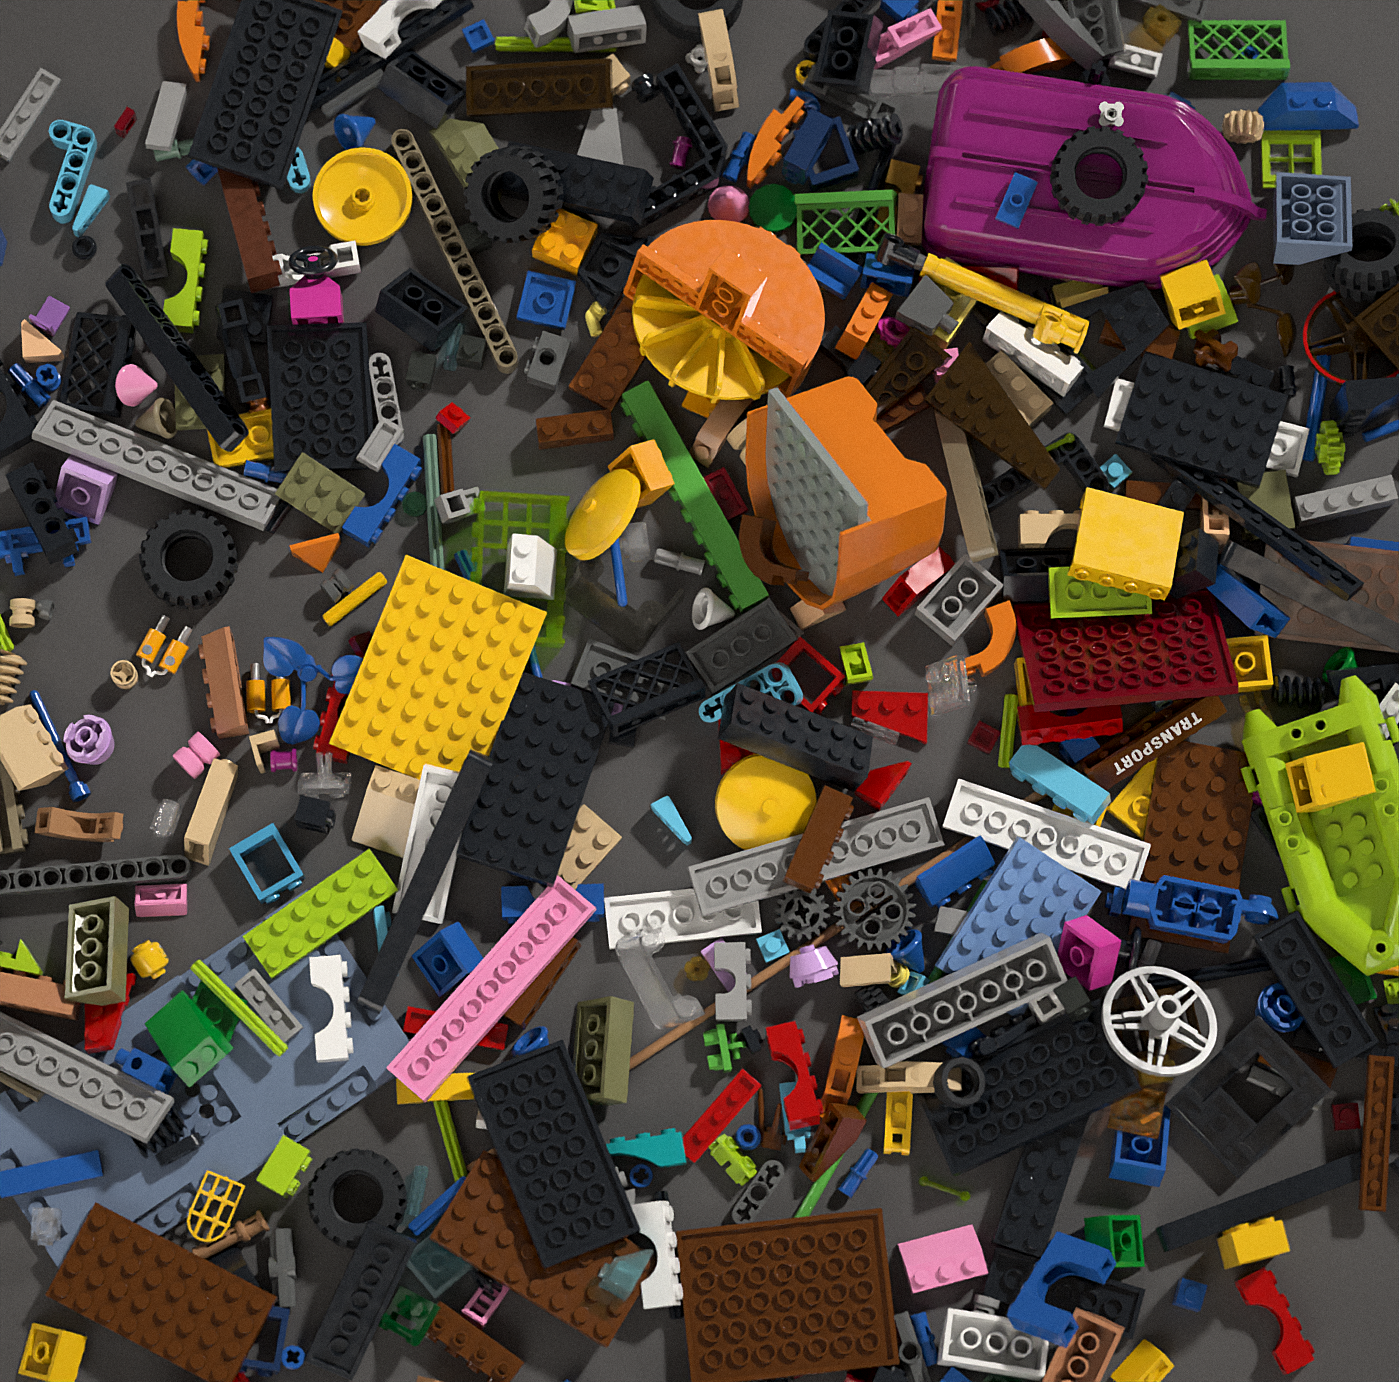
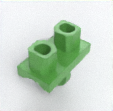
M724 1024L716 1025V1029L703 1032L705 1047L719 1045L720 1054L707 1056L709 1070H723L724 1073L732 1070L729 1051H732L734 1060L741 1059L740 1049L746 1048L747 1045L746 1042H738L737 1033L729 1034L731 1044H728Z

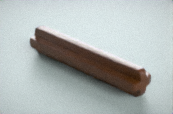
M438 424L441 495L454 491L451 432L442 424Z

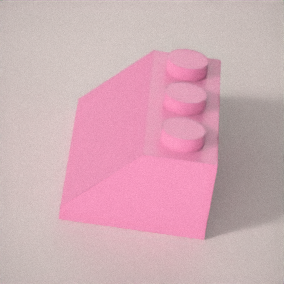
M972 1224L897 1244L911 1294L983 1276L988 1273L983 1252Z

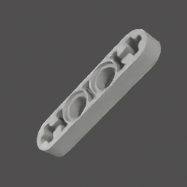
M384 353L373 354L369 359V371L378 421L383 417L381 414L382 410L390 406L395 409L396 413L393 418L388 420L393 423L398 422V426L403 428L391 361ZM377 360L387 363V365L383 366L384 376L390 375V377H379L378 368L373 367V365L377 364ZM388 383L391 386L390 393L387 395L379 394L377 391L378 385ZM404 432L396 445L401 446L403 444Z

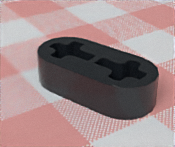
M196 1132L160 1151L155 1157L160 1166L164 1167L195 1151L205 1143L200 1133Z

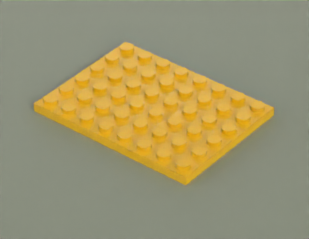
M405 555L329 744L419 780L421 779L424 764L460 772L470 748L489 757L501 721L505 718L547 612Z

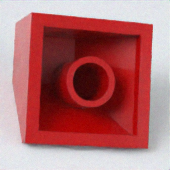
M905 761L870 770L868 778L856 789L854 795L879 812L908 774L912 763Z

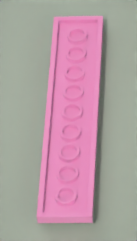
M557 875L554 887L548 886L387 1066V1069L426 1103L597 909Z

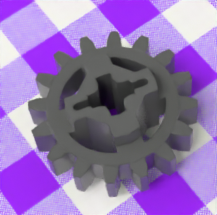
M798 889L793 890L791 895L788 892L784 893L785 900L778 899L777 902L781 908H776L775 914L781 915V917L776 918L775 921L776 924H783L780 928L781 933L789 931L788 939L796 935L798 942H801L803 936H806L807 940L811 941V934L814 933L819 937L821 936L819 928H827V924L823 920L830 919V914L824 913V911L829 909V905L822 904L825 899L823 895L816 897V889H813L810 894L803 890L798 892ZM803 898L812 900L814 904L810 905L804 902ZM794 900L793 908L785 913L787 906ZM799 904L804 912H808L805 918L806 924H804L800 916H796L799 914ZM819 915L818 921L813 927H811L810 923L812 919ZM789 923H795L802 928V930H798L791 927Z

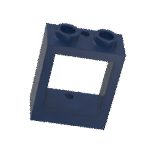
M811 108L783 159L782 175H784L787 181L793 184H805L831 136L833 119Z
M833 116L828 117L833 119L832 130L835 129L848 164L817 174L812 169L807 178L811 193L858 178L859 168L840 116L835 118ZM802 125L798 126L796 130L793 131V141L797 136Z
M273 1306L267 1320L280 1322L273 1363L245 1359L239 1373H247L248 1369L257 1371V1375L263 1377H272L273 1374H278L290 1309Z

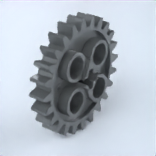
M870 868L868 869L867 876L858 871L857 880L852 876L848 878L850 886L842 883L841 887L845 893H836V896L841 901L834 902L833 906L840 908V911L834 912L833 916L840 917L841 920L835 925L836 927L844 926L840 935L849 934L848 943L856 939L858 941V949L863 943L866 944L867 951H870L872 945H875L877 951L880 952L882 944H885L890 949L891 940L899 944L900 939L898 935L900 934L904 937L908 935L904 927H913V924L908 921V919L916 917V914L909 912V909H913L916 906L915 903H908V900L913 897V893L905 894L904 891L908 885L906 884L901 887L898 885L901 877L896 878L894 881L891 880V871L886 877L882 876V869L878 870L877 875H873ZM874 886L881 887L884 892L883 897L879 899L872 897L870 889ZM887 897H893V900L880 908L878 916L873 913L862 923L856 924L857 919L869 912L870 905L876 907ZM853 901L860 902L863 905V912L859 914L853 913L850 910V903ZM891 906L897 908L899 917L896 919L888 918L885 913L886 908ZM867 922H875L879 927V931L876 934H869L865 929Z

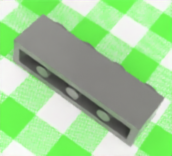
M1392 475L1297 496L1291 505L1296 526L1302 527L1392 506L1397 501L1398 496Z

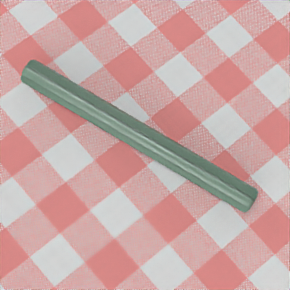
M426 434L423 436L430 565L444 570L442 524L434 503V499L440 496L437 441L435 434Z

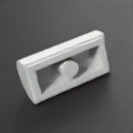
M1125 44L1126 54L1112 57L1109 60L1108 67L1156 79L1162 54Z

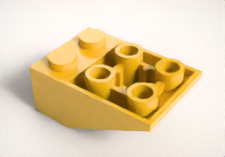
M1364 742L1305 756L1285 763L1297 813L1317 812L1376 792Z

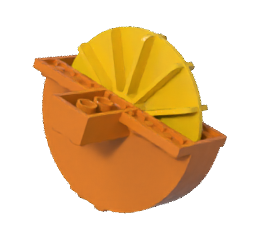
M703 220L673 228L654 240L648 247L643 244L637 251L623 292L625 296L633 301V326L641 346L639 349L641 355L646 356L653 366L669 379L668 385L672 388L676 384L692 393L710 398V403H716L717 399L741 400L752 398L757 400L760 399L762 394H768V390L778 388L785 398L791 397L806 377L823 336L825 311L819 286L807 265L800 258L801 254L794 247L776 238L772 232L766 231L761 226L756 228L734 221Z

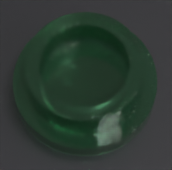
M419 492L408 493L402 502L403 510L409 516H421L427 509L426 497Z

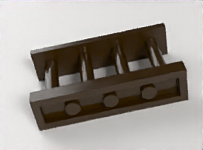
M1182 984L1155 990L1159 998L1164 995L1173 996L1187 986ZM1193 991L1182 997L1180 1002L1184 1004L1194 995ZM1143 993L1144 996H1145V998H1146V1000H1147V1002L1149 1003L1150 1001L1148 1000V998H1147V996L1145 995V993ZM1136 995L1112 1000L1111 1015L1121 1014L1120 1011L1130 1009V1011L1143 1010ZM1192 1002L1185 1010L1188 1025L1197 1030L1198 1034L1201 1035L1194 1002ZM1114 1030L1119 1041L1126 1048L1122 1030ZM1138 1030L1142 1051L1132 1053V1055L1138 1059L1147 1058L1149 1032L1148 1030ZM1168 1037L1166 1053L1190 1048ZM1154 1048L1152 1056L1157 1055L1158 1048Z

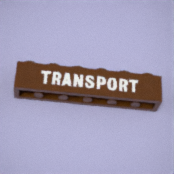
M1219 696L1173 700L1172 705L1157 713H1151L1078 762L1092 782L1104 790H1108L1228 711Z

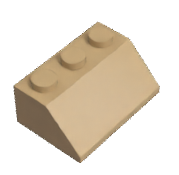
M31 704L15 707L0 715V760L18 791L47 785L68 769L62 754L55 747L50 733L45 730L38 713L32 708Z

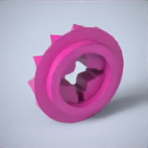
M887 316L882 317L878 321L876 332L881 335V340L887 342V345L891 344L896 348L910 329L905 323Z

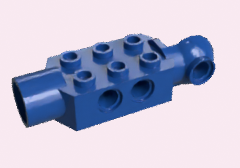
M1166 875L1159 878L1155 884L1129 879L1122 908L1123 914L1146 918L1150 929L1220 943H1227L1237 933L1241 915L1245 916V921L1261 925H1268L1269 921L1278 920L1277 911L1271 904L1272 898L1249 895V900L1242 899L1240 891L1237 889Z

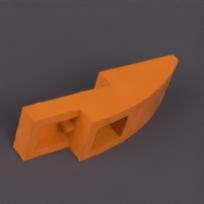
M205 0L178 1L177 28L180 44L195 81L201 82V74H205L207 68V59H203L204 51H208L210 45V36L206 35L204 27H200L203 22V11H200V5L205 3Z
M799 97L794 99L783 114L773 109L761 127L749 159L747 187L749 189L755 183L757 185L761 184L767 175L765 171L770 165L774 167L780 161L782 145L779 142H783L790 132L788 128L793 122L795 124L799 123L805 114L803 111L805 102Z
M841 1016L821 1098L824 1114L820 1115L822 1118L830 1103L847 1105L848 1099H850L864 1039V1033L857 1018Z

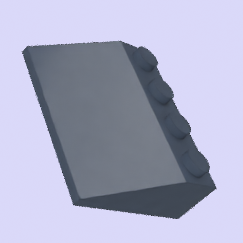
M1276 172L1273 190L1274 263L1300 265L1351 251V177Z

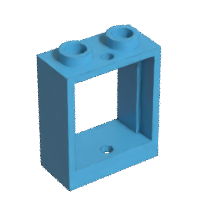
M274 823L229 848L261 904L264 902L267 904L273 903L281 897L279 895L281 892L287 889L293 891L303 884L302 880L305 879V876ZM275 839L295 873L261 892L242 857Z

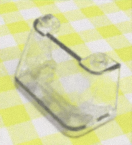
M655 919L618 939L615 944V952L652 1024L658 1029L665 1030L695 1020L704 1015L705 1012L699 1001L693 996H682L680 993L672 996L651 954L663 947L665 941L664 934Z

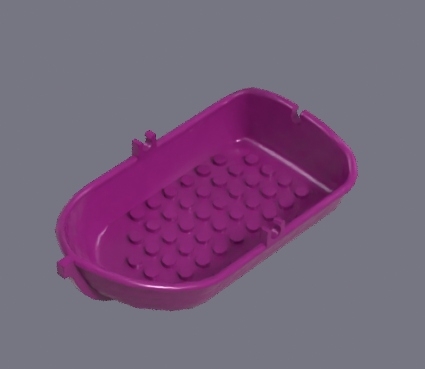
M978 66L963 67L955 70L943 82L939 90L923 190L921 245L927 253L936 255L939 259L949 257L956 263L975 266L1019 267V272L1040 275L1045 280H1050V278L1059 279L1065 283L1073 280L1126 288L1143 282L1148 290L1162 288L1159 275L1203 260H1207L1210 267L1213 266L1236 244L1247 229L1251 219L1259 221L1266 219L1267 209L1259 208L1252 203L1246 178L1236 154L1222 134L1193 108L1169 96ZM1102 102H1107L1108 104L1121 102L1124 106L1122 110L1123 124L1120 127L1115 125L1107 126L1113 131L1117 129L1123 131L1124 136L1127 138L1131 136L1136 141L1135 145L1137 148L1141 147L1144 153L1143 159L1147 161L1148 183L1140 202L1128 216L1119 219L1118 222L1111 225L1110 223H1106L1103 226H1095L1092 223L1085 225L1077 218L1074 220L1068 216L1069 213L1065 210L1062 211L1058 206L1059 202L1053 197L1051 192V166L1058 150L1067 138H1071L1079 130L1085 131L1087 127L1095 126L1096 129L1102 127L1099 124V119L1101 118L1099 105ZM1110 112V113H1109V116H1113V115H1114L1113 112ZM1094 153L1084 157L1079 162L1075 172V179L1079 189L1087 196L1094 199H1106L1119 190L1122 184V170L1113 158L1105 154ZM1015 172L1038 181L1018 229L995 220Z

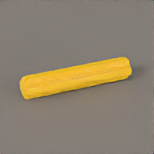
M377 572L324 613L322 617L326 624L333 626L387 583L384 575L381 572Z

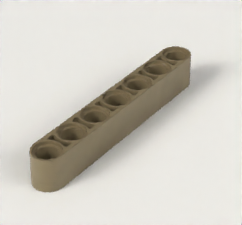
M934 410L969 556L973 563L997 556L996 541L970 436L938 411Z

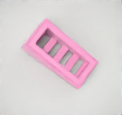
M503 1284L500 1293L493 1289L494 1294L492 1296L496 1298L493 1301L482 1294L484 1291L479 1287L462 1310L461 1316L479 1330H483L510 1289ZM479 1299L490 1308L487 1310L476 1302ZM472 1308L483 1315V1318L472 1312Z

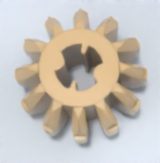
M1231 111L1224 117L1222 132L1223 137L1229 142H1236V144L1254 143L1260 140L1263 135V116L1259 115L1256 111Z

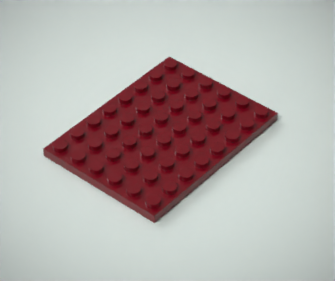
M1204 588L1179 599H1175L1169 594L1165 600L1151 598L1152 614L1050 618L1049 602L1013 605L1016 629L1034 712L1238 694L1239 685L1214 594L1207 588Z

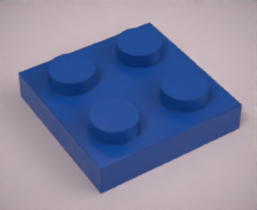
M528 271L517 313V320L565 330L576 288V281Z

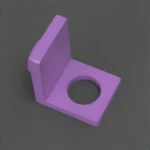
M48 296L37 316L35 317L30 314L29 319L33 326L54 337L70 311V307Z

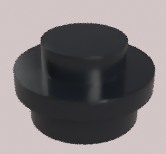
M90 236L76 238L72 244L73 254L80 260L93 258L97 252L95 240Z

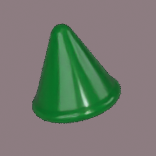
M1342 647L1328 659L1322 671V678L1325 682L1329 683L1326 670L1359 667L1353 649L1351 647Z

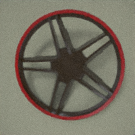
M1333 291L1319 300L1309 312L1303 329V346L1313 368L1325 379L1342 386L1348 380L1329 372L1320 364L1316 356L1325 354L1330 356L1348 352V357L1351 359L1352 380H1357L1356 363H1363V380L1367 379L1369 360L1372 357V353L1383 354L1354 322L1355 316L1339 300L1343 298L1341 292ZM1335 301L1344 314L1351 320L1350 323H1346L1332 302ZM1327 306L1343 333L1311 343L1313 323L1319 313ZM1341 341L1340 344L1329 345ZM1322 345L1325 346V347H1321V348H1317V349L1312 350V348H1315V347H1318V346H1322ZM1395 369L1381 378L1399 377V372Z

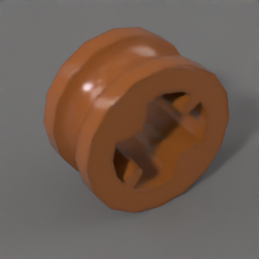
M265 397L247 402L250 405L248 412L253 413L271 409L267 405L269 398Z

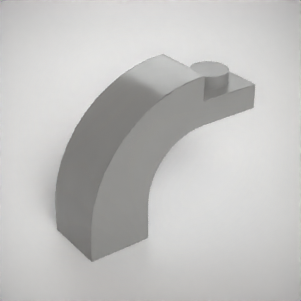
M548 0L549 5L545 9L527 17L524 29L536 48L551 42L560 35L568 21L573 0Z

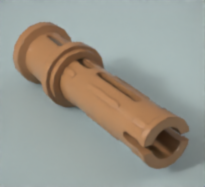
M259 1209L255 1215L244 1221H236L235 1227L227 1230L216 1241L205 1242L192 1248V1251L197 1256L206 1260L242 1240L243 1242L250 1241L252 1236L263 1230L267 1232L270 1230V1227Z

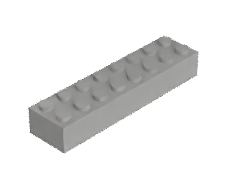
M1039 933L864 1013L857 1018L876 1064L886 1068L1045 995L1065 983L1067 978L1051 938L1043 933Z

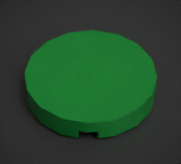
M777 184L764 185L757 189L749 203V215L753 224L757 228L761 226L766 231L772 233H779V231L790 228L797 216V205L795 204L793 193L786 187Z

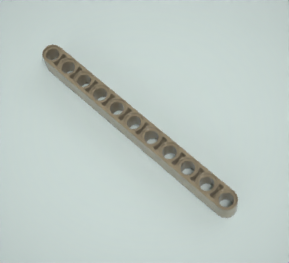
M399 129L393 133L391 139L396 158L410 180L412 191L482 337L486 339L487 348L496 367L502 373H512L518 367L517 351L412 133L407 129ZM402 139L410 142L406 147H399L397 145L398 141ZM411 161H417L420 163V165L414 169L407 167V164ZM422 182L430 184L427 190L417 188ZM431 204L440 205V209L436 212H431L427 208ZM443 225H447L451 228V230L445 234L440 233L438 231L439 227ZM452 247L461 249L458 255H451L448 251ZM467 268L472 273L467 277H462L458 274L459 271ZM473 290H479L482 293L476 299L469 296ZM483 312H490L493 315L489 320H482L479 317ZM495 333L503 336L499 342L491 341L490 337ZM505 355H510L514 359L510 364H503L500 361L501 357Z

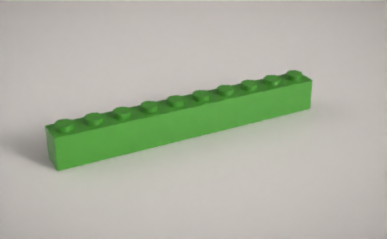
M647 380L623 393L620 406L626 417L630 415L633 419L634 424H632V427L638 438L643 437L645 442L654 439L661 450L664 462L671 472L675 483L668 489V492L674 502L679 501L682 507L680 513L686 523L690 522L693 526L694 531H692V535L698 545L703 544L707 551L704 553L708 564L716 567L718 574H716L717 580L722 588L727 587L731 595L728 596V599L733 608H739L741 614L767 600L769 597L768 592L761 580L747 567L736 535L650 382Z

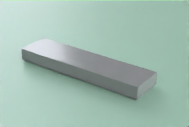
M40 67L0 129V158L9 163L12 161L62 84L60 78Z

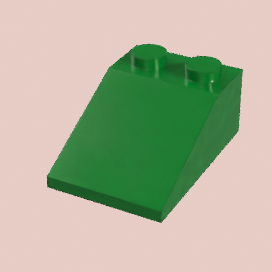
M183 990L144 1023L171 1068L189 1088L234 1048Z

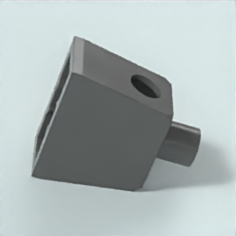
M926 275L898 309L895 317L897 320L929 336H932L938 327L952 334L959 324L958 321L948 315L954 304L952 300Z

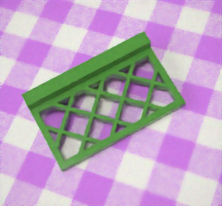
M1188 20L1189 80H1287L1290 71V59H1288L1286 20H1203L1202 23ZM1194 28H1203L1209 34L1201 40L1194 34ZM1221 28H1227L1233 34L1225 40L1217 32ZM1245 28H1252L1258 34L1250 40L1241 32ZM1270 28H1280V36L1274 40L1266 31ZM1212 36L1221 43L1215 51L1206 44ZM1236 37L1246 44L1239 51L1230 44ZM1260 37L1270 43L1264 51L1254 44ZM1248 46H1253L1259 52V56L1255 59H1248L1242 52H1245ZM1201 47L1210 56L1206 59H1195V52ZM1226 47L1234 56L1231 59H1223L1218 53ZM1276 48L1282 53V59H1272L1267 53L1271 49Z
M893 190L795 194V204L797 205V252L801 255H814L821 242L830 247L825 241L834 231L843 239L837 248H832L836 252H876L879 245L873 239L883 229L887 233L896 235L895 203H897V193ZM880 207H889V217L883 223L873 216ZM856 208H862L867 215L857 225L849 215ZM832 209H837L843 216L833 226L825 216ZM813 210L819 216L810 227L804 222L803 211ZM846 218L855 226L847 237L837 230ZM870 218L880 226L871 236L861 228ZM823 219L831 229L821 239L813 229ZM858 231L867 238L861 247H855L849 241ZM811 232L819 242L813 249H804V239Z

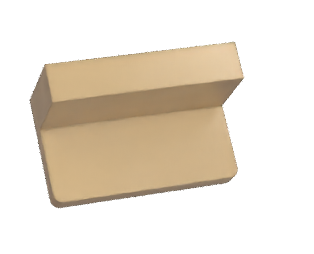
M274 730L249 736L255 761L261 774L265 773L261 753L280 748Z
M891 953L841 957L840 985L842 987L886 984L891 982V974L897 973V963L893 960Z

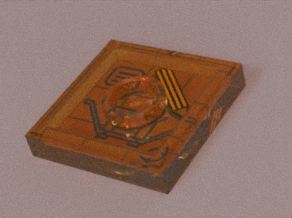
M1141 1087L1142 1091L1111 1105L1107 1124L1108 1128L1158 1139L1166 1096L1165 1092Z

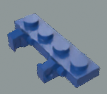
M87 517L70 519L68 522H65L67 528L72 527L79 541L75 542L78 551L79 545L92 543ZM31 527L1 531L0 559L5 558L6 564L12 563L15 576L25 575L23 559L29 558L28 554L43 552ZM53 530L50 532V534H54L59 530ZM74 554L64 558L63 564L65 567L75 566Z

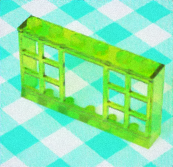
M479 491L477 498H473L472 513H476V522H472L471 537L476 538L475 547H471L470 561L475 562L474 572H470L469 581L482 586L483 548L507 550L508 526L526 527V535H531V528L550 529L549 544L557 549L554 600L508 597L521 599L523 603L528 605L529 600L547 601V619L543 621V624H546V638L537 637L533 647L562 649L565 644V639H562L565 625L563 605L566 600L564 579L567 574V567H565V554L567 553L565 533L568 528L566 514L570 496ZM485 502L503 503V519H484ZM508 503L527 504L526 522L508 521ZM532 505L550 506V523L532 522ZM484 525L502 526V543L483 542Z

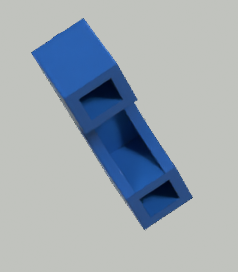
M396 444L393 445L381 464L384 473L389 479L387 494L376 505L370 507L355 506L342 526L344 534L368 548L372 543L376 544L383 534L381 528L384 523H389L396 513L394 509L398 501H404L409 492L408 485L411 480H417L423 469L420 467V458Z
M578 884L576 891L597 909L586 922L600 921L599 918L605 917L604 884ZM527 886L501 887L503 921L508 920V924L514 925L536 900L531 895Z

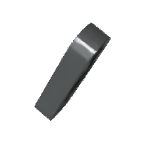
M769 1160L761 1167L732 1211V1219L735 1224L752 1223L784 1176V1167L780 1162ZM775 1165L778 1167L777 1173L780 1175L778 1178L775 1176L771 1178L769 1184H772L773 1187L769 1189L765 1183L758 1181V1178L761 1176L765 1180L768 1175V1171L765 1169L767 1167L772 1168ZM755 1186H761L766 1192L765 1198L761 1201H756L751 1197V1189ZM747 1198L751 1204L759 1207L757 1210H754L752 1207L748 1212L751 1218L749 1220L744 1219L741 1222L738 1220L739 1214L736 1212L738 1209L743 1211L748 1204L744 1203L743 1200Z

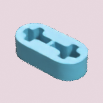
M297 147L294 155L299 156L296 158L297 166L293 167L291 164L287 180L291 190L296 193H304L310 188L311 179L303 153ZM296 172H299L301 178L305 179L301 186L295 182Z

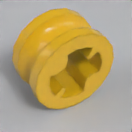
M804 60L797 65L796 79L798 82L804 84L807 76L803 77V71L801 70L811 69L813 64H815L814 62Z

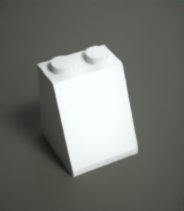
M512 534L506 552L504 595L554 600L557 549L539 536Z

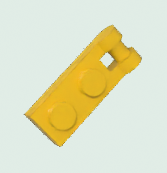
M909 1091L887 1092L883 1154L901 1152V1155H909L913 1094ZM893 1134L902 1135V1142H892Z

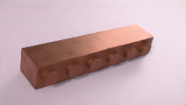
M217 168L251 293L280 286L278 276L283 274L279 260L274 261L272 257L277 255L274 241H268L267 236L272 234L268 221L263 222L262 220L266 213L263 202H257L256 197L261 196L257 182L252 183L251 179Z

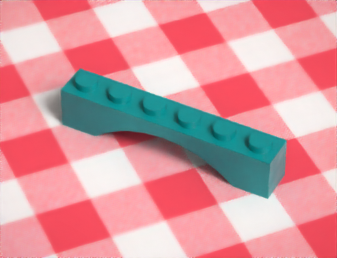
M676 1128L661 1130V1135L651 1136L650 1132L636 1134L635 1139L625 1141V1137H616L610 1139V1143L606 1144L610 1156L636 1157L651 1162L660 1168L687 1164L682 1133L676 1132Z

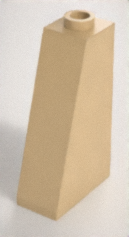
M214 758L184 837V852L188 860L208 866L210 864L238 778V765H235L230 760Z

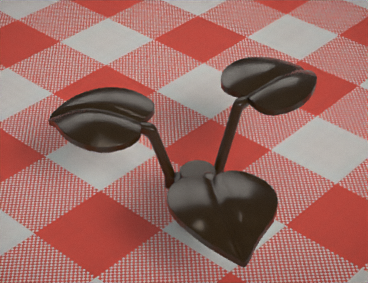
M1255 262L1248 263L1234 276L1239 285H1232L1230 288L1229 296L1233 305L1247 304V308H1256L1276 314L1279 317L1276 321L1278 339L1284 357H1287L1296 340V325L1290 313L1284 314L1280 310L1256 303L1261 296L1260 285L1276 281L1279 278L1282 285L1289 284L1293 278L1294 265L1274 263L1277 273L1273 277L1261 280L1262 276L1258 264Z

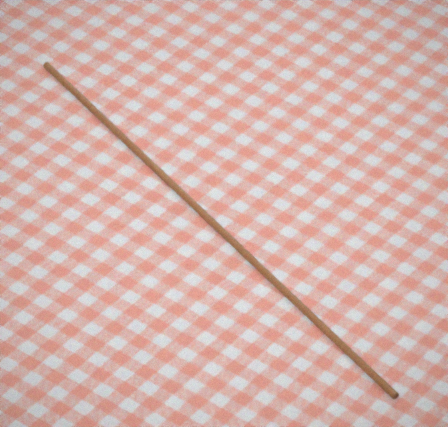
M1079 763L1071 767L1078 773L1084 772ZM1035 791L1024 798L1023 801L1035 804L1046 797L1047 794L1043 796ZM966 836L901 879L898 885L901 887L907 884L909 887L915 882L918 875L974 838ZM881 892L880 894H878V895L875 896L874 898H876V899L882 898L883 895H884V892ZM892 896L887 897L885 900H883V902H881L876 907L870 905L871 908L869 912H871L875 908L879 907L880 905L891 899ZM863 905L854 910L853 913L859 914L863 912ZM836 923L822 931L820 933L821 936H814L811 938V941L805 942L752 977L751 990L789 966L790 957L800 953V948L812 944L816 948L841 932L844 926L836 927ZM715 1002L630 1058L629 1070L715 1015ZM495 1148L488 1151L496 1158L498 1157ZM478 1158L465 1166L469 1173L472 1170L475 1163L477 1162Z

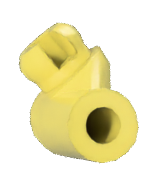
M597 301L592 303L585 314L592 337L601 335L602 329L599 322L605 314Z

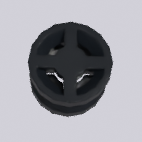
M651 73L636 78L630 84L631 89L636 91L638 95L637 100L639 103L648 102L661 92L659 87L654 85V78Z

